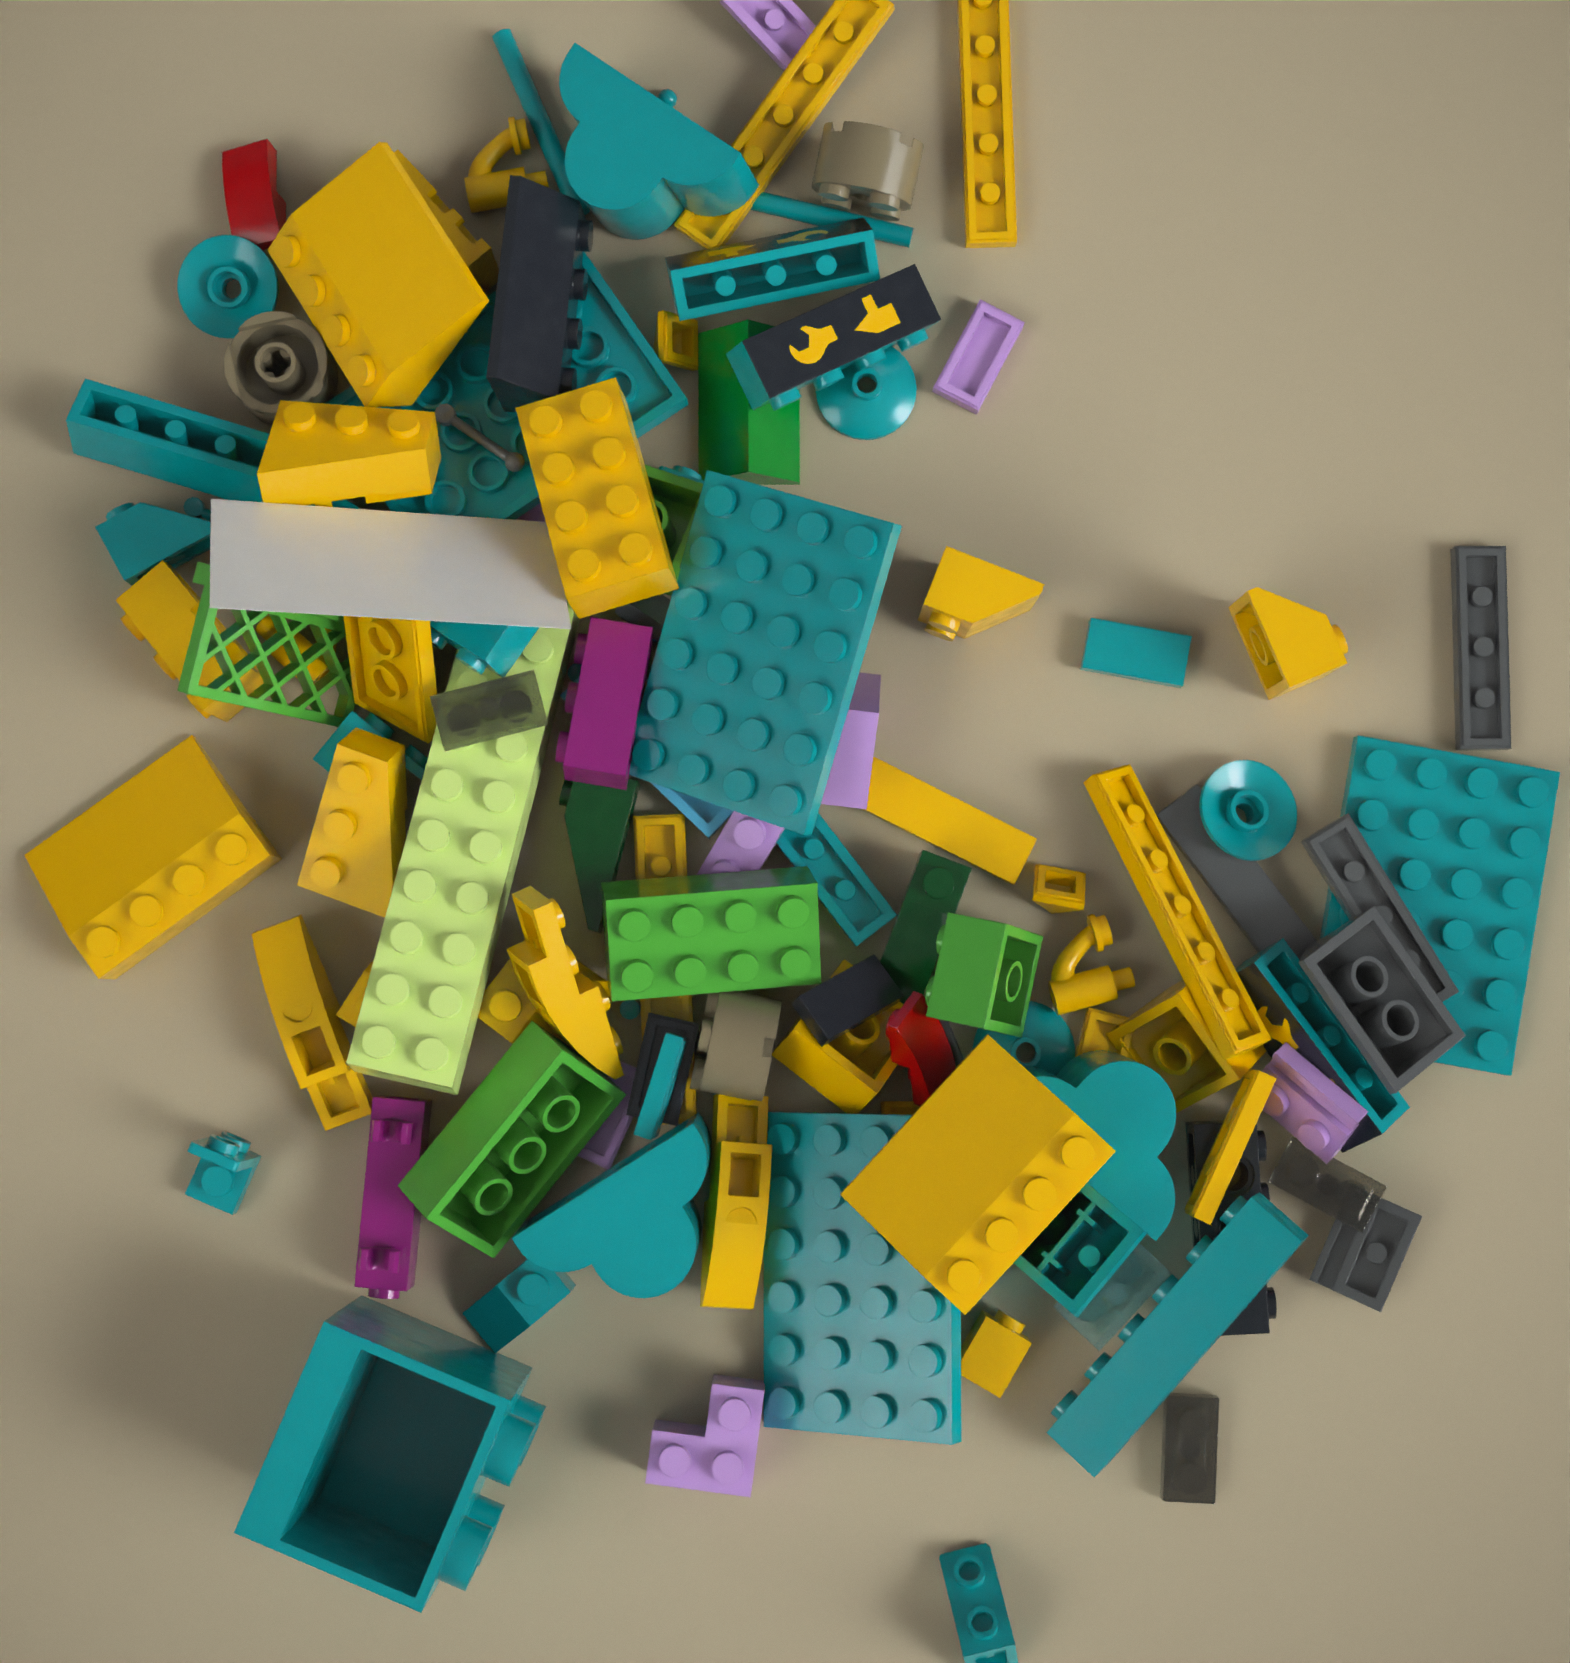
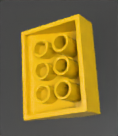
M378 142L291 213L267 250L364 407L412 406L489 302L482 288L387 142Z
M193 735L189 736L24 855L72 943L98 979L112 980L117 979L282 860L281 856Z
M987 1034L845 1187L840 1195L924 1278L966 1315L1116 1151Z

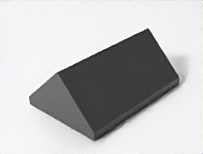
M1375 906L1368 908L1307 947L1298 962L1390 1095L1397 1093L1466 1036Z

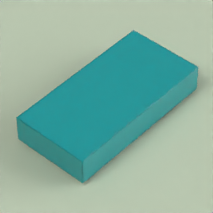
M1091 618L1088 623L1080 670L1181 688L1184 684L1192 636Z
M666 1032L633 1135L649 1140L659 1135L688 1044L687 1037Z

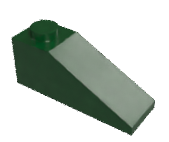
M628 779L626 790L564 780L559 805L566 807L564 817L588 930L602 933L601 882L616 881L641 786L636 780Z
M922 850L918 856L880 959L881 964L904 995L900 1000L902 1004L906 1002L913 991L924 994L939 956L936 950L938 932L946 924L947 914L956 913L972 870L971 867Z

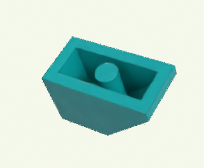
M142 502L136 505L125 503L112 509L106 515L107 521L95 527L124 581L130 585H134L162 560L177 568L210 550V521Z
M526 1259L462 1314L493 1352L497 1353L571 1293L576 1284L566 1272L549 1271L538 1267Z

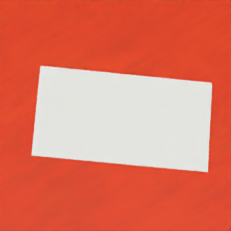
M211 499L210 608L571 629L567 600L546 522Z

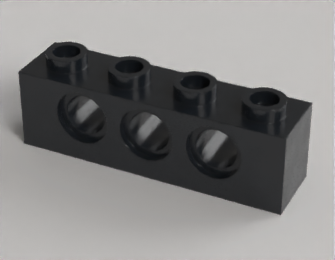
M1224 1120L1185 1122L1190 1195ZM1257 1123L1238 1163L1241 1170L1240 1178L1235 1185L1227 1188L1211 1225L1191 1216L1193 1248L1205 1235L1214 1240L1220 1234L1222 1222L1220 1217L1240 1195L1248 1201L1252 1196L1260 1192L1270 1201L1267 1183L1260 1182L1259 1162L1266 1161L1267 1144L1264 1131L1257 1130ZM1266 1284L1221 1336L1270 1333L1269 1319H1275L1277 1314L1276 1296L1273 1287H1267Z

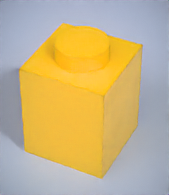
M1000 1309L997 1310L995 1316L982 1310L961 1345V1376L1001 1398L1032 1344L1029 1338L1022 1334L1026 1325Z

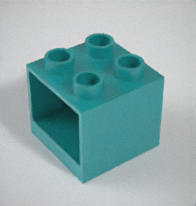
M361 1295L323 1322L234 1533L422 1613L440 1581L466 1591L477 1566L480 1565L505 1507L504 1504L480 1495L485 1480L489 1478L510 1487L518 1467L522 1465L546 1409L545 1405L521 1396L532 1367L502 1354L494 1353L488 1348Z

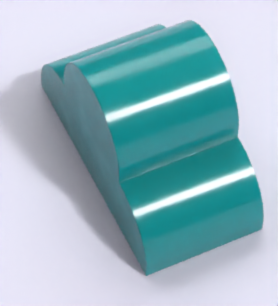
M577 43L573 44L562 63L559 76L560 93L563 102L578 123L567 143L564 160L565 171L575 193L608 231L626 239H647L668 229L684 209L701 216H721L740 208L751 198L759 184L739 151Z
M1106 1050L1089 1051L1076 1056L1056 1076L1036 1066L1022 1065L1116 1151L1087 1183L1141 1227L1149 1237L1157 1241L1170 1223L1175 1208L1173 1180L1167 1168L1157 1158L1170 1141L1176 1124V1104L1171 1089L1165 1080L1146 1065L1119 1053Z
M698 1112L525 1221L512 1237L517 1248L530 1262L549 1271L572 1272L592 1264L597 1274L610 1288L629 1297L652 1298L674 1289L690 1271L701 1239V1218L692 1198L700 1189L711 1161L712 1142L709 1129L702 1116Z
M1086 1183L1016 1259L1014 1264L1078 1318L1147 1233Z

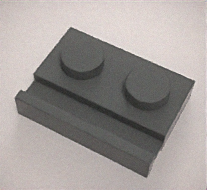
M1350 1185L1309 1280L1382 1312L1423 1216L1354 1185Z

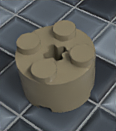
M844 121L842 131H834L833 122L825 123L812 181V189L822 196V206L848 212L851 209V204L870 207V215L875 218L899 221L901 211L911 209L924 148L923 143L913 138L912 147L900 143L902 132L874 124Z
M269 311L257 314L247 319L238 328L240 331L236 334L231 344L228 343L223 360L224 373L228 385L245 407L261 422L273 425L280 400L325 404L334 398L338 384L336 361L319 333L311 325L295 315L282 311ZM287 363L290 367L285 369V374L276 377L275 375L280 373V365Z
M740 991L708 993L704 1016L714 1019L713 1021L703 1019L696 1052L697 1055L706 1056V1060L695 1058L689 1089L750 1101H762L768 1080L782 1001Z

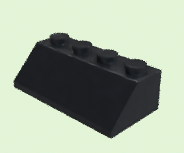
M510 175L486 376L504 412H516L517 407L577 389L576 368H571L572 351L580 350L582 344V319L576 318L578 300L585 301L588 291L587 269H582L583 252H591L593 245L592 220H586L579 200L522 176Z

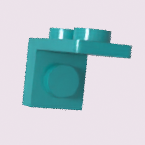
M351 711L313 757V760L329 772L337 744L356 727L387 739L395 731L372 712L364 719ZM410 744L405 750L406 768L422 780L428 757Z
M222 1131L220 1136L210 1134L209 1137L191 1141L187 1151L201 1158L185 1195L231 1215L236 1214L261 1159V1155L249 1151L251 1142L224 1131Z
M984 1543L941 1554L939 1557L964 1663H1018L1016 1645L990 1546Z

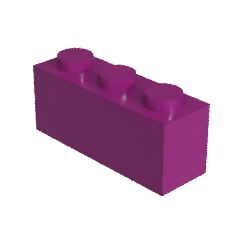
M591 617L588 634H578L574 664L582 665L578 683L569 682L565 701V712L572 713L569 732L560 731L555 755V762L563 763L565 780L622 790L627 789L637 728L636 721L644 696L653 646V627Z

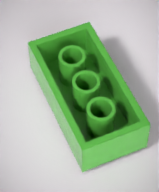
M808 866L601 882L606 975L612 1002L821 984L818 883Z
M531 1021L402 1179L398 1187L427 1220L494 1259L626 1094L608 1076L594 1067L578 1052L534 1021Z

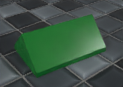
M747 319L698 333V473L703 481L705 480L707 470L758 485H800V399L776 411H773L770 403L752 410L726 356V353L741 341L774 327L772 325Z

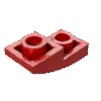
M263 139L223 151L222 173L231 234L245 238L255 243L262 250L270 247L286 222V202L277 192V150L268 139Z
M913 991L903 1006L891 1013L886 1025V1036L889 1038L891 1060L893 1063L909 1068L908 1079L912 1083L914 1105L921 1106L956 1067L949 1041L939 1019L926 1017L928 1006L923 994Z

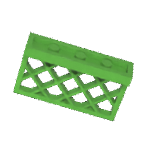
M197 562L193 583L204 585L177 691L339 727L355 707L349 657L340 663L333 648L337 642L346 636L344 617L338 615L252 610L246 613V610L231 609L236 622L219 634L214 624L218 608H210V564ZM269 614L277 633L260 644L253 625ZM285 618L291 619L292 621L290 623H287ZM307 625H310L316 643L301 654L293 636ZM325 628L330 629L331 631L327 634ZM242 634L250 653L233 665L225 647ZM283 645L290 663L274 675L267 656ZM215 655L223 674L207 686L199 685L204 663ZM323 655L329 673L314 684L307 666ZM256 665L264 683L247 695L240 677ZM296 675L303 693L287 704L280 687ZM333 685L336 686L339 692L334 715L326 712L320 698ZM229 686L231 692L225 691L224 689H226ZM270 696L272 701L265 699Z

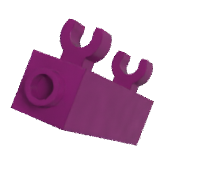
M379 1095L373 1097L354 1284V1287L369 1288L368 1296L372 1298L399 1299L400 1291L407 1292L415 1285L421 1212L402 1192L398 1184L428 1149L432 1099Z

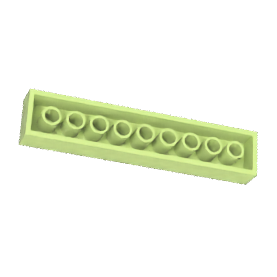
M568 601L567 606L571 629L539 627L504 678L488 668L480 675L464 665L456 657L454 658L346 1064L354 1072L453 1095H458L580 621Z

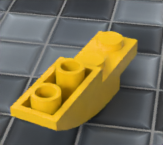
M532 886L513 893L512 897L525 941L507 948V952L527 997L549 1027L594 1067L614 1080L624 1076L619 1060V1055L623 1054V1046L618 1034L609 1025L606 1011L610 1010L611 1007L608 995L598 981H591L579 971L575 955L570 947L564 943L561 929L565 927L566 923L560 906L555 899H548Z
M300 914L253 932L251 936L256 959L281 1041L300 1089L307 1087L325 1131L370 1115L373 1097L363 1074L354 1072L346 1064L351 1045L339 1017L336 1016L340 1005L302 915Z
M720 1094L713 1096L709 1199L704 1202L700 1307L752 1310L754 1308L764 1250L771 1179L772 1145L767 1144L769 1096H764L762 1101H750Z

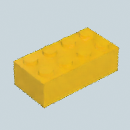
M616 377L517 407L518 420L566 599L577 617L581 619L679 589L628 403Z

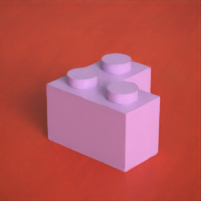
M859 672L821 804L867 809L879 717L881 675Z
M714 1374L706 1426L655 1419L645 1483L751 1497L765 1391L764 1381Z

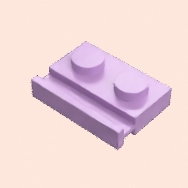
M1287 1042L1273 1054L1272 1060L1262 1071L1277 1078L1263 1111L1275 1119L1326 1164L1341 1150L1358 1127L1359 1122L1368 1113L1364 1107Z

